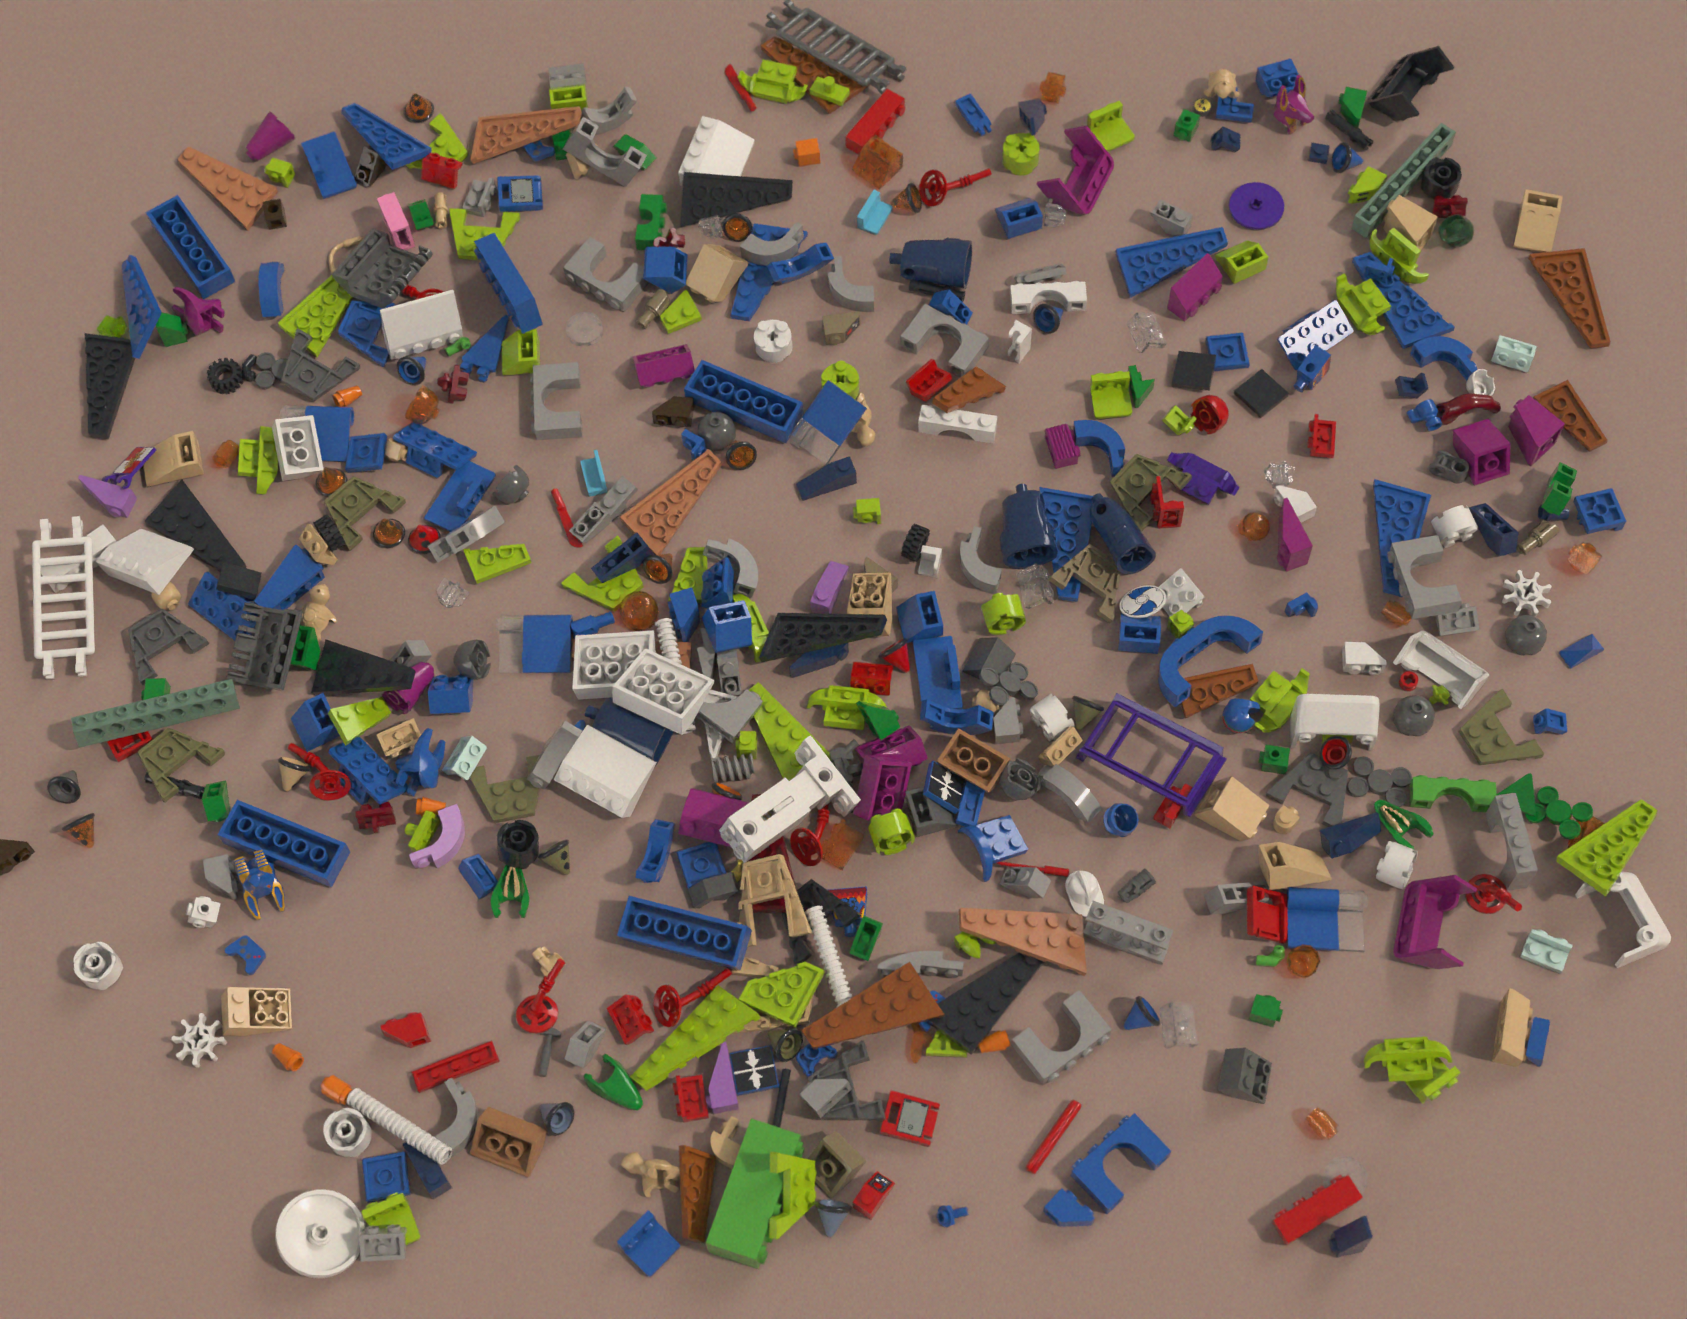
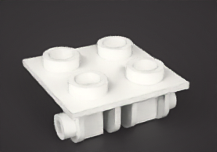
M1182 568L1159 586L1166 594V602L1162 608L1169 616H1172L1181 609L1187 613L1194 606L1198 608L1203 604L1202 600L1205 596Z

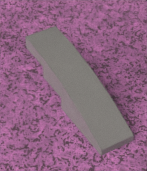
M701 628L704 646L697 648L702 674L713 679L717 653L714 651L706 628Z

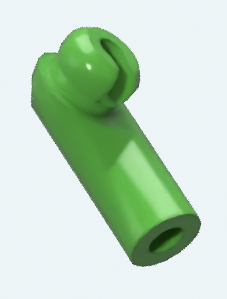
M460 337L454 344L446 347L444 350L447 356L450 357L463 349H468L471 346V342L467 337Z
M1276 945L1268 956L1257 955L1256 965L1277 966L1285 957L1284 947Z

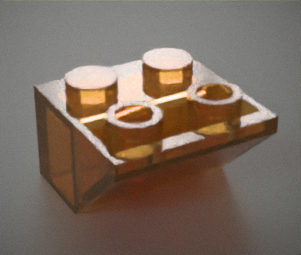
M875 135L863 146L852 171L880 190L903 168V154Z

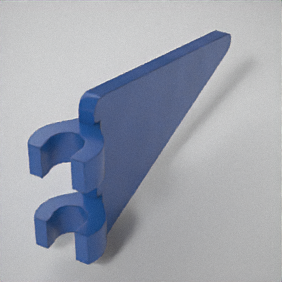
M504 315L462 357L460 369L470 375L473 366L478 367V381L485 383L489 373L496 371L502 341L504 340L509 321L508 315Z

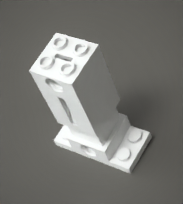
M811 735L804 739L794 753L799 764L804 765L798 774L790 781L784 778L731 815L719 830L722 839L731 845L735 856L744 863L799 825L814 807L820 810L832 802L834 809L845 817L861 801Z

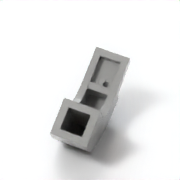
M624 87L610 105L601 109L584 107L581 110L580 120L585 117L598 125L599 128L595 134L608 132L624 124L633 115L631 108L637 102V99L630 87Z
M796 222L783 238L776 241H764L750 234L740 246L741 257L754 264L764 266L769 265L771 262L793 258L798 253V244L804 237L803 225Z
M834 256L835 264H831V272H828V284L832 296L838 303L848 309L860 312H874L873 286H856L849 283L843 276L842 256Z
M974 526L972 533H968L966 542L961 541L960 566L964 576L973 586L984 592L996 594L1001 581L1002 569L988 566L978 558L977 549L981 539L982 528Z
M708 539L703 555L716 560H722L725 557L729 558L736 576L733 593L743 594L752 598L758 582V568L751 553L744 546L731 539H728L726 544Z
M1057 764L1053 767L1046 765L1037 774V777L1039 775L1041 777V786L1058 794L1068 804L1075 817L1089 823L1102 809L1089 789L1063 767Z
M450 1078L444 1083L456 1101L457 1116L450 1127L435 1137L452 1148L450 1157L452 1158L460 1153L472 1140L479 1116L476 1101L470 1090L465 1093L460 1082L455 1084L453 1079Z

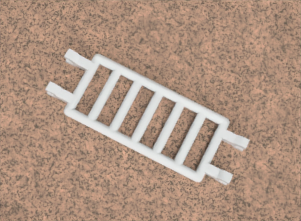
M80 516L72 517L73 538L51 539V523H49L48 519H40L41 540L32 542L34 657L44 660L43 676H46V680L55 679L53 658L76 656L75 672L78 673L79 677L87 676L86 655H92L95 652L92 539L88 536L83 537V521ZM84 545V555L40 558V548ZM85 564V573L41 577V566ZM85 581V592L41 595V584ZM85 600L86 610L41 614V603ZM86 618V629L42 632V621ZM86 637L87 647L42 651V640Z

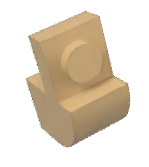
M733 1116L730 1117L729 1121H724L720 1129L721 1134L715 1131L712 1132L710 1141L717 1161L730 1169H733L741 1147L740 1144L732 1141L740 1127L739 1119Z

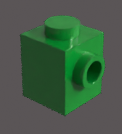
M1183 109L1175 124L1174 136L1180 140L1191 142L1199 126L1200 115Z
M166 678L146 679L145 689L141 692V698L146 700L170 694L171 686Z
M1265 745L1264 751H1260L1258 763L1262 764L1261 771L1285 775L1288 768L1290 748Z
M1256 994L1248 1020L1273 1027L1276 1021L1280 1022L1283 1009H1279L1281 1001L1270 995L1262 996Z

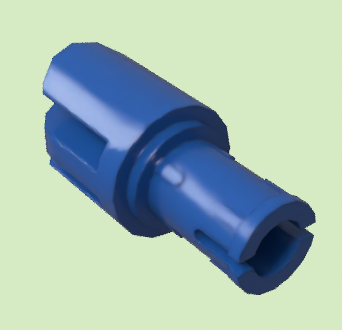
M610 611L597 617L589 615L571 622L573 638L575 639L576 635L597 634L599 628L615 623L612 612Z

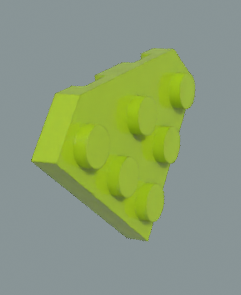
M802 962L797 964L798 966L770 973L769 976L749 980L739 1000L747 1006L796 1028L825 972L823 969L808 962Z

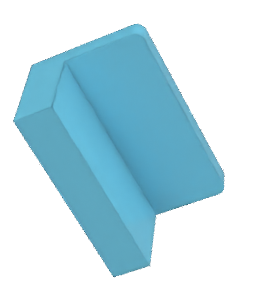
M873 190L857 216V228L874 235L879 233L893 210V206L880 201V192Z
M594 450L595 458L580 461L589 497L608 492L598 450Z

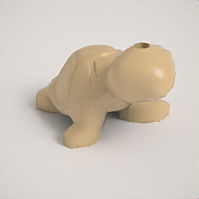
M1220 69L1209 74V89L1204 90L1205 96L1211 97L1217 94L1222 99L1227 96L1231 98L1239 97V92L1236 91V75L1227 69Z
M860 392L855 400L867 409L852 429V432H857V439L862 446H870L875 439L874 430L868 427L872 415L866 404L864 394Z
M319 584L311 589L310 596L312 601L307 602L302 607L303 613L300 621L302 626L315 628L318 642L321 641V632L326 628L329 621L337 622L336 617L325 606L330 598L329 588L326 584Z
M637 1152L627 1154L621 1161L622 1167L626 1168L631 1174L642 1175L643 1191L646 1197H651L650 1192L653 1188H667L671 1192H678L679 1186L677 1181L680 1175V1167L671 1165L666 1160L652 1159L644 1161Z

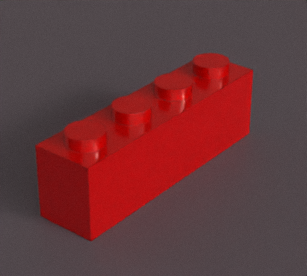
M887 88L845 136L846 148L861 157H864L868 152L870 153L875 143L884 137L888 128H892L895 120L904 114L906 110L905 98Z
M1341 1174L1330 1180L1332 1185L1325 1189L1323 1186H1320L1311 1192L1313 1196L1305 1200L1302 1197L1294 1202V1208L1287 1211L1284 1208L1274 1214L1276 1219L1272 1221V1224L1286 1246L1362 1200L1363 1196L1349 1175L1345 1177Z

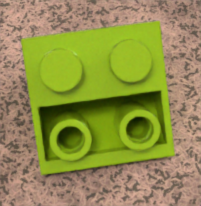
M586 84L549 88L551 109L580 107L582 110L584 107L588 108Z
M1248 240L1215 255L1216 260L1233 284L1266 270L1268 255L1260 244Z
M532 329L523 334L521 330H517L502 341L503 375L533 373V366L540 365V341L537 329Z

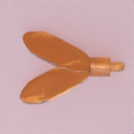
M918 1022L911 1024L914 1034L910 1056L913 1063H917L920 1060L923 1045L928 1048L933 1040L930 1035L922 1031Z

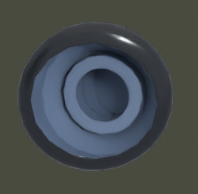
M568 1102L541 1104L539 1107L546 1132L549 1135L558 1136L563 1134L574 1120V1107Z
M818 1200L815 1203L825 1233L828 1237H832L852 1210V1207L845 1202L837 1200Z

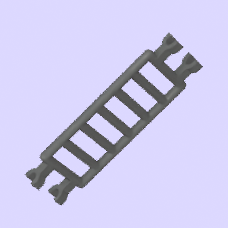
M785 0L783 5L786 8L782 10V13L792 15L793 18L784 23L772 12L766 15L769 21L765 26L770 29H776L777 36L862 86L870 84L877 88L880 94H883L890 81L880 79L878 76L885 70L893 74L895 79L900 82L905 79V76L901 73L906 71V67L894 64L895 59L809 8L802 10L796 7L791 0ZM806 16L814 19L813 22L794 37L786 33ZM820 24L828 27L826 31L808 45L800 41ZM834 32L842 36L823 53L814 49ZM850 40L857 44L836 62L829 58L831 54ZM863 48L870 52L867 57L851 70L842 66ZM876 57L885 61L866 78L857 74Z

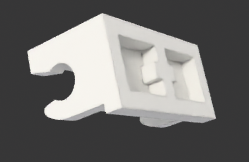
M1015 320L1014 326L1009 331V337L1013 336L1011 347L1008 349V356L1013 351H1018L1015 362L1020 363L1030 350L1032 328Z

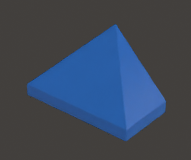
M1590 634L1561 650L1559 654L1571 669L1602 652L1604 648L1595 636Z

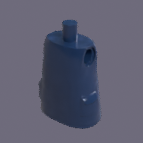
M959 238L911 240L905 243L902 253H890L889 263L899 264L900 274L905 279L966 289L972 264V241L960 240Z
M1018 484L1016 486V493L1003 500V532L999 540L1003 563L1012 569H1027L1041 566L1054 560L1057 557L1058 551L1055 543L1054 528L1047 519L1043 495L1040 491L1028 490L1026 484Z
M1101 493L1095 494L1091 498L1093 502L1089 512L1091 521L1109 549L1117 569L1124 574H1135L1148 567L1155 560L1156 552L1135 521L1116 501L1109 497H1103Z
M612 697L607 698L600 709L589 705L585 711V717L594 720L593 728L657 762L656 765L660 761L674 731L613 703Z

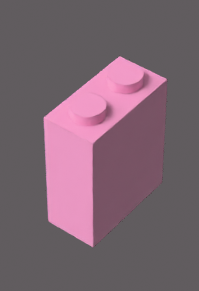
M395 193L385 194L377 198L383 219L395 247L403 250L415 247L408 222Z

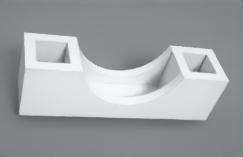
M1085 282L1011 285V314H1029L1037 303L1044 300L1059 302L1065 307L1067 312L1086 311L1087 295Z
M921 406L918 421L919 433L938 435L942 431L957 430L970 435L974 441L994 444L997 416L961 410L945 413L935 406Z
M101 525L87 535L92 539L93 568L99 566L96 561L101 553L108 546L116 542L104 525ZM84 563L41 566L42 577L85 573ZM71 582L49 584V586L57 593L65 589Z

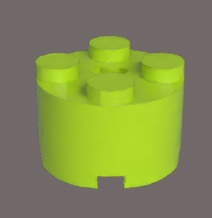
M1016 133L1006 137L1003 145L1002 161L1007 171L1009 169L1012 171V174L1023 176L1030 174L1038 166L1040 147L1035 136L1030 133Z
M841 360L829 365L821 375L822 388L827 380H829L856 399L860 390L859 374L852 365Z
M996 593L992 596L991 600L981 605L985 623L990 634H1007L1006 630L1012 629L1014 632L1026 623L1018 594L1003 595V593Z
M894 809L884 815H875L870 819L871 823L868 831L878 854H880V851L884 852L885 855L899 853L907 849L906 844L909 842L913 844L915 841L908 817L901 809Z

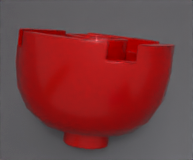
M1206 395L1196 399L1191 404L1193 412L1190 415L1197 418L1194 421V425L1201 432L1204 429L1206 432H1209L1207 434L1216 433L1228 421V407L1218 396Z

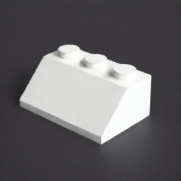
M313 415L275 419L272 430L282 481L301 479L322 472L324 469Z

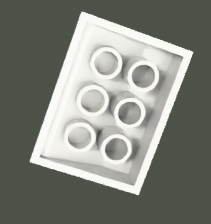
M702 116L678 172L680 186H683V172L741 176L755 140L720 120Z
M453 290L380 310L384 341L391 360L455 343L460 337H463Z
M139 529L108 546L101 553L96 563L108 576L160 595L194 549L169 538Z
M654 630L576 635L573 691L578 700L613 697L612 686L646 648L656 653Z
M645 648L612 686L613 703L682 735L694 721L714 684V680Z
M587 725L562 761L554 780L621 818L631 817L657 762Z

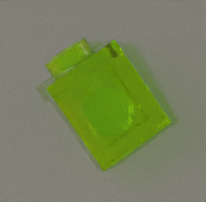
M106 315L98 326L97 331L105 336L120 338L125 333L127 325L121 316H118L116 319Z

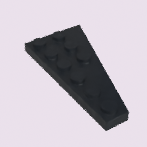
M683 172L680 227L792 199L793 180Z
M84 333L87 360L88 434L93 438L109 440L135 358L132 357L131 340Z
M182 479L145 520L146 525L166 538L192 547L194 550L191 554L221 572L223 562L243 568L247 567Z
M777 613L759 659L763 663L879 636L883 633L887 618L881 614Z
M325 640L311 693L317 696L321 693H324V695L408 690L412 688L416 671L411 667Z
M1019 952L939 1002L938 1006L945 1016L928 1019L925 1022L972 1055L1044 964V961Z

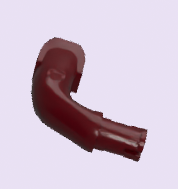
M1474 393L1463 394L1448 402L1436 405L1438 411L1444 413L1440 420L1445 425L1452 423L1458 416L1474 408L1489 410L1493 414L1501 410L1500 403L1495 401L1492 396Z

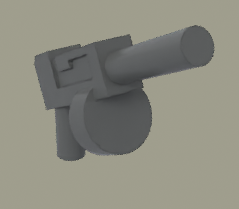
M855 739L845 747L832 749L829 753L831 762L834 763L836 769L851 788L852 777L861 775L863 769L862 763L851 766L848 763V760L852 761L854 759L852 751L859 746Z

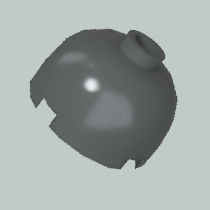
M711 412L701 419L698 425V436L704 439L707 449L721 451L724 450V447L733 444L736 438V429L728 415L721 412Z
M518 465L513 467L515 471L512 473L509 471L498 484L496 489L499 491L492 493L504 503H514L519 499L523 501L529 493L527 491L529 478Z
M1518 616L1510 622L1505 631L1507 646L1519 655H1535L1541 651L1546 642L1547 630L1545 625L1534 616Z
M477 639L462 643L458 647L453 660L459 673L468 679L485 678L489 673L491 663L487 664V657H490L488 646L483 640Z
M1418 695L1407 696L1396 705L1393 722L1396 728L1404 735L1422 736L1433 725L1435 718L1434 708L1424 697Z
M1016 759L1015 761H1009L1000 775V785L1009 797L1016 800H1026L1039 791L1042 785L1040 775L1037 777L1034 773L1036 769L1030 763L1022 759Z

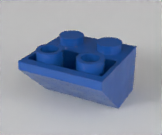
M1287 59L1258 67L1255 82L1261 95L1273 97L1278 95L1281 86L1286 87V93L1293 90L1296 76L1299 73L1292 59Z
M1027 198L995 208L1007 239L1042 229L1043 215L1035 200Z
M646 247L643 279L673 294L686 285L688 255L675 247Z
M725 557L703 573L701 607L708 609V607L728 604L733 601L734 570L729 558Z
M692 587L670 593L671 601L667 602L677 639L681 638L682 642H689L701 622L698 604Z
M935 591L915 594L896 607L903 639L906 638L907 643L919 639L943 636V621Z
M745 600L708 607L702 620L715 653L752 645L751 616Z
M1121 613L1118 651L1158 654L1161 636V617L1130 618Z
M461 674L455 677H448L447 675L433 677L428 689L430 714L470 712L473 706V679H468Z
M324 693L306 700L291 717L307 752L340 737L328 715L331 707Z

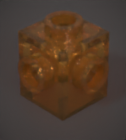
M1052 72L1047 73L1046 79L1041 82L1039 89L1042 92V100L1059 104L1060 98L1064 97L1066 93L1065 75Z
M1583 542L1578 546L1575 544L1568 553L1571 556L1567 561L1571 563L1570 566L1576 571L1589 574L1600 561L1602 555L1596 551V547L1592 544H1585Z

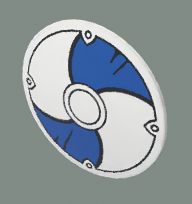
M1146 585L1137 587L1123 596L1120 601V610L1125 616L1130 618L1148 617L1158 612L1164 606L1166 594L1157 586Z

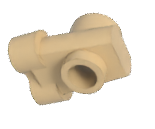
M544 946L536 949L531 955L542 965L540 968L542 973L548 976L557 960L563 958L556 952L550 955L551 953Z

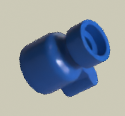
M1432 399L1425 400L1419 403L1416 408L1407 411L1411 423L1426 421L1425 425L1428 431H1434L1442 426L1440 418L1436 416L1438 409Z

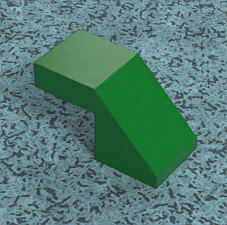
M624 134L613 145L620 155H624L630 146L647 155L640 168L642 171L646 170L657 158L645 144L627 134Z
M425 199L408 204L416 230L434 225Z

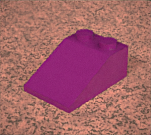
M1284 498L1279 514L1277 560L1279 565L1283 566L1287 572L1308 564L1313 545L1288 498Z

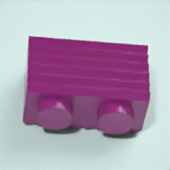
M1066 423L1046 428L1045 440L1055 469L1077 464L1078 457L1081 454L1079 446H1075L1073 442L1075 441L1073 429L1069 430Z

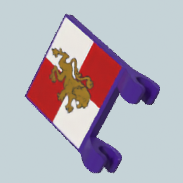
M136 447L113 474L104 476L102 481L107 482L110 479L111 484L116 485L124 480L125 484L122 486V489L129 488L132 477L156 451L155 447Z

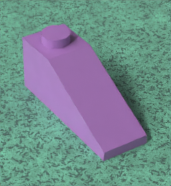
M79 475L78 479L83 487L112 516L128 518L137 500L132 489H122L118 485Z
M833 561L829 562L810 601L812 613H832L849 566Z
M726 1042L721 1045L709 1084L710 1095H706L707 1106L712 1108L713 1114L739 1109Z

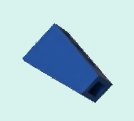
M296 544L254 600L255 604L279 610L289 608L325 578L322 572L323 566L313 561L310 553L305 548L301 549Z

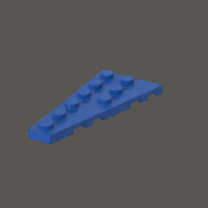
M754 223L752 234L764 241H776L783 238L790 228ZM803 231L804 237L802 241L808 236V231ZM748 261V266L740 276L731 319L750 321L761 305V301L765 295H768L770 288L774 284L767 266Z
M1223 227L1117 248L1115 254L1129 297L1132 298L1197 263L1207 253L1211 255L1228 245V240Z
M1371 252L1353 257L1352 260L1363 282L1369 279L1364 277L1369 260L1383 264ZM1392 274V277H1387L1386 283L1372 279L1391 305V310L1385 312L1383 316L1402 349L1411 347L1422 339L1441 336L1454 331V325L1448 324L1438 311L1432 310L1428 306V302L1411 287L1405 286L1396 274Z
M129 255L122 264V275L132 357L140 359L162 312L136 256Z
M1374 479L1373 489L1382 588L1384 593L1403 597L1399 592V581L1394 578L1393 564L1389 563L1387 554L1392 543L1418 539L1420 537L1431 495Z
M1039 487V491L1044 498L1047 519L1053 526L1056 536L1055 543L1058 554L1051 561L1053 573H1055L1088 546L1092 526L1089 512L1093 504L1091 501L1093 496ZM1071 576L1063 590L1056 586L1058 599L1078 602L1081 582Z

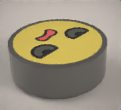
M1206 98L1195 100L1193 112L1200 116H1207L1211 111V102Z

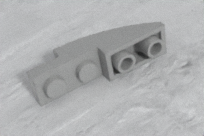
M622 476L599 503L594 502L569 531L582 543L592 539L627 507V501L638 490L637 487Z
M494 505L428 545V548L436 561L440 562L484 537L505 521Z
M944 951L911 952L895 956L878 964V975H882L884 978L906 963L911 962L919 976L920 972H924L930 976L945 974L946 977L957 978L963 975L964 962L943 960Z

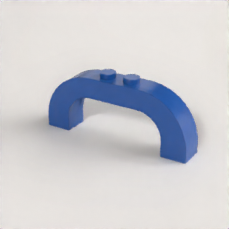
M1235 616L1213 617L1205 620L1195 628H1190L1186 635L1173 641L1161 658L1158 684L1163 696L1174 707L1190 697L1191 684L1180 675L1178 669L1212 643L1228 641L1234 643L1248 654L1261 644L1263 631L1250 621Z

